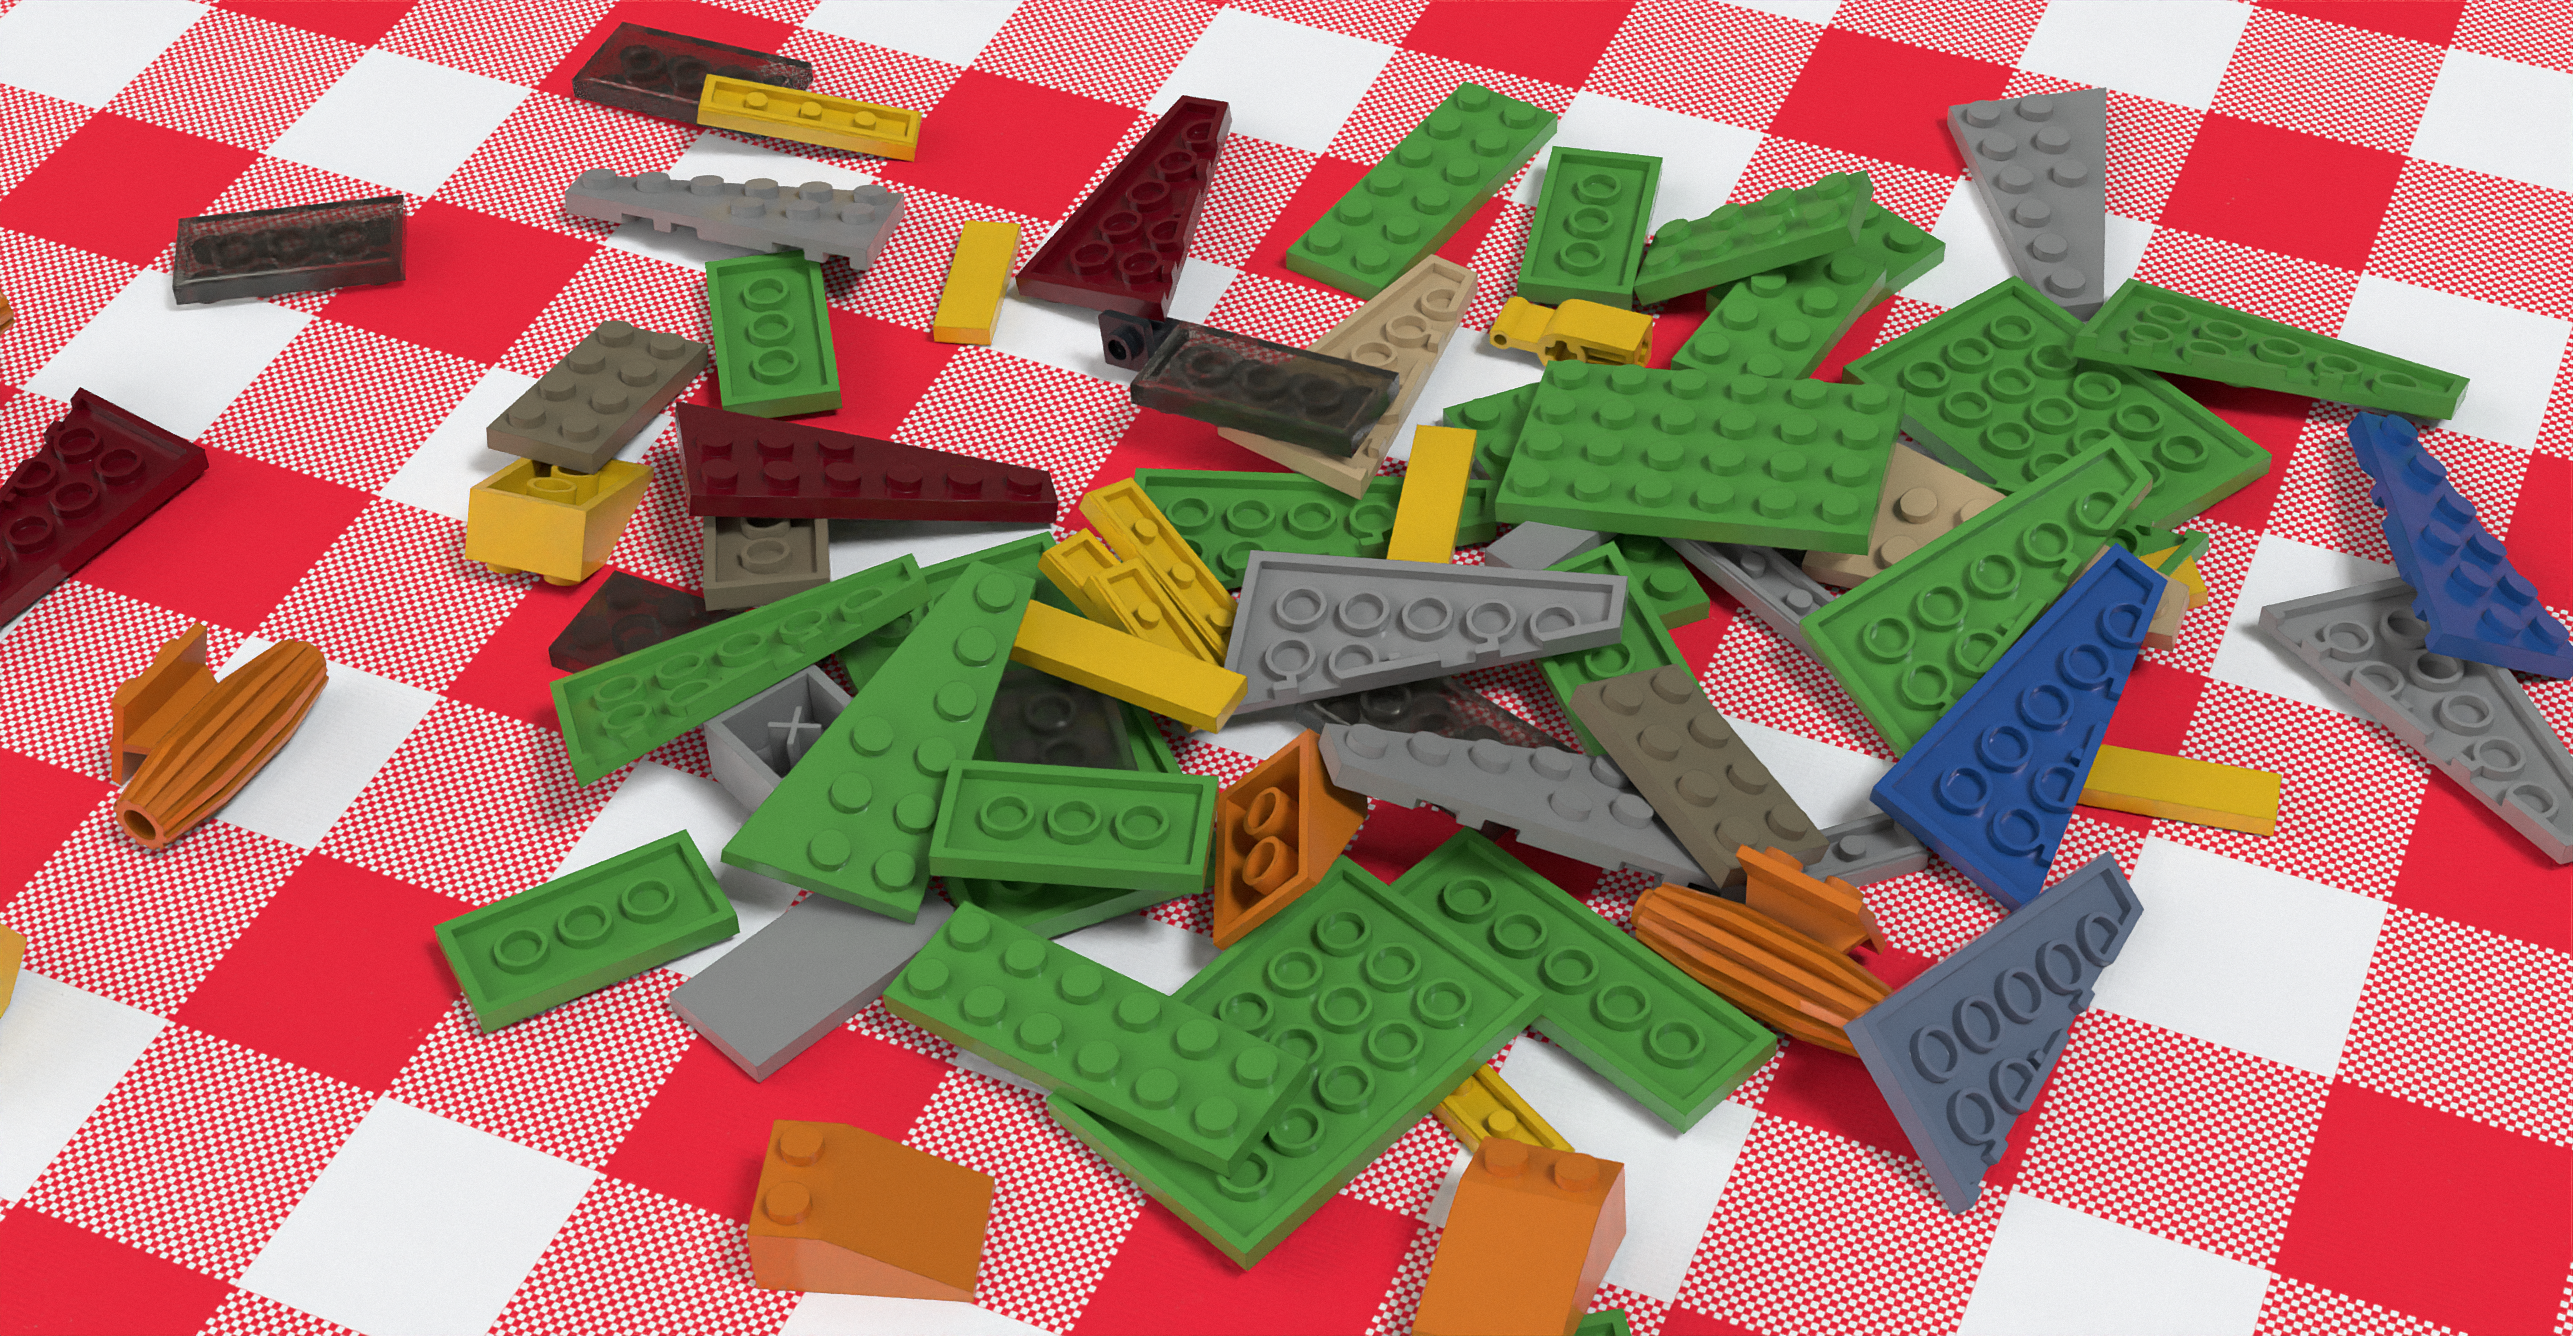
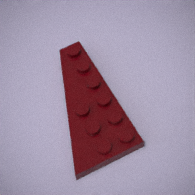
M1182 95L1015 276L1019 295L1043 299L1051 303H1064L1091 308L1099 312L1111 309L1145 319L1165 322L1232 123L1229 102Z
M79 387L70 399L72 410L64 421L54 420L43 434L46 442L36 457L22 460L0 489V627L208 469L209 463L205 449Z
M676 401L675 428L689 516L1056 523L1059 502L1049 471Z

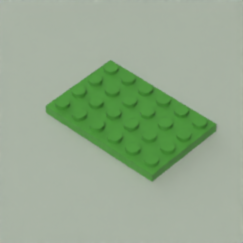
M2015 275L1843 366L1841 384L1862 385L1875 383L1884 387L1906 389L1905 412L1900 429L1946 464L1967 470L1969 478L1996 485L1998 479H2003L2026 486L2115 432L2153 476L2151 491L2131 514L2153 519L2155 528L2166 531L2172 530L2268 474L2272 454L2152 370L2071 356L2076 334L2086 324Z
M1573 359L1564 361L1548 360L1495 500L1496 522L1522 524L1525 521L1580 530L1868 556L1905 412L1906 389L1884 387L1875 383L1853 385L1828 383L1813 378L1791 380L1765 378L1757 374L1728 375L1704 373L1696 369L1680 371L1652 369L1636 364L1614 366L1589 364Z
M1342 854L1335 860L1319 884L1230 946L1170 996L1308 1061L1310 1079L1231 1179L1060 1095L1052 1093L1046 1098L1050 1117L1248 1272L1545 1011L1544 993Z

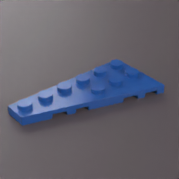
M2359 411L2346 431L2360 469L2376 481V484L2369 492L2373 504L2383 509L2386 507L2388 515L2381 525L2401 579L2417 590L2418 596L2411 603L2415 617L2424 622L2428 620L2431 627L2430 632L2424 638L2428 652L2570 680L2573 676V646L2568 641L2570 637L2568 630L2563 624L2547 613L2536 598L2538 591L2535 586L2517 573L2505 557L2507 555L2505 546L2498 539L2487 533L2475 517L2477 514L2475 506L2457 493L2446 478L2448 472L2444 465L2430 456L2418 441L2419 433L2417 429L2404 418L2394 414L2383 417Z
M2115 543L1873 786L1869 800L2011 913L2039 895L2168 580L2118 543Z

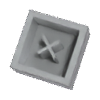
M813 663L705 721L703 726L713 777L745 808L754 814L853 698Z

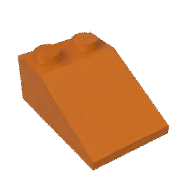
M1310 728L1219 794L1216 828L1213 945L1222 951L1319 884L1368 816L1367 795L1333 785L1318 747L1321 736Z
M774 1119L746 1235L757 1289L974 1303L996 1188L995 1177L846 1123Z
M1485 1136L1459 1181L1411 1329L1412 1336H1574L1626 1234L1624 1163L1596 1158L1585 1153H1571L1525 1144L1514 1139H1499Z

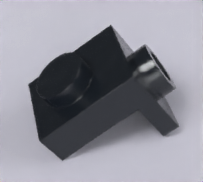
M1106 309L1098 315L1106 364L1152 376L1193 343L1191 325L1186 321L1167 317L1165 322L1111 309Z

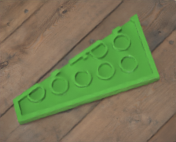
M2128 278L2076 334L2071 355L2079 358L2221 381L2238 388L2256 387L2409 413L2426 420L2444 419L2451 421L2465 400L2470 383V378Z
M2114 432L1799 621V633L1900 760L2060 599L2068 587L2151 491L2153 476Z
M1136 468L1134 476L1135 482L1226 590L1242 587L1250 550L1386 559L1405 477L1374 476L1362 500H1359L1299 473ZM1470 479L1456 547L1496 539L1495 500L1499 492V480Z
M913 554L904 555L550 682V689L569 757L580 787L583 788L932 600L925 577Z
M974 559L722 849L720 862L915 924L932 877L930 875L928 856L951 759H974L1031 600L1036 579Z

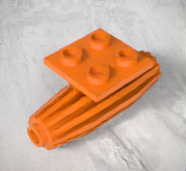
M196 622L179 639H169L158 651L153 664L137 679L131 677L123 682L111 701L113 733L110 741V750H112L111 780L123 786L132 777L113 805V811L116 812L115 819L124 828L123 831L128 836L133 837L141 846L146 845L151 850H157L158 848L162 850L222 809L290 741L327 686L329 676L326 674L328 671L326 659L316 646L307 641L295 642V639L288 638L285 641L283 639L218 683L206 665L208 628Z
M1741 844L1735 856L1747 874L1746 905L1669 882L1662 883L1661 887H1657L1655 890L1646 889L1638 898L1631 914V924L1637 927L1635 937H1637L1636 940L1733 1007L1796 1039L1860 1058L1842 1026L1895 990L1846 955L1860 945L1881 956L1887 945L1874 921L1876 915L1867 909L1865 903L1862 902L1865 896L1859 889L1831 875L1826 877L1824 883L1802 873L1801 871L1804 867L1802 863L1777 848L1767 846L1762 854Z

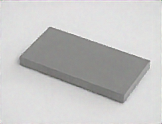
M927 888L916 922L911 924L814 892L669 993L672 1010L760 1083L881 996L957 909L930 888Z

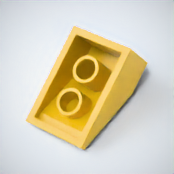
M521 457L470 488L465 559L484 562L488 570L496 573L515 574L528 571L543 574L544 580L551 584L561 586L577 585L606 563L653 480L654 467L611 458L592 475Z

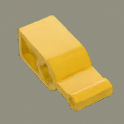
M1509 297L1490 330L1489 343L1499 349L1513 347L1537 353L1538 358L1545 367L1548 360L1564 361L1573 359L1589 364L1614 366L1636 364L1645 368L1651 358L1653 316L1582 299H1569L1563 301L1557 309L1530 304L1523 297Z

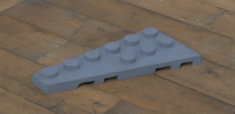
M2110 851L2089 860L1842 1026L1953 1216L1973 1208L1982 1192L1978 1185L1989 1166L1999 1163L2009 1145L2005 1140L2017 1117L2029 1111L2071 1038L2067 1031L2076 1015L2087 1010L2095 996L2092 988L2104 967L2114 963L2144 911L2142 904Z

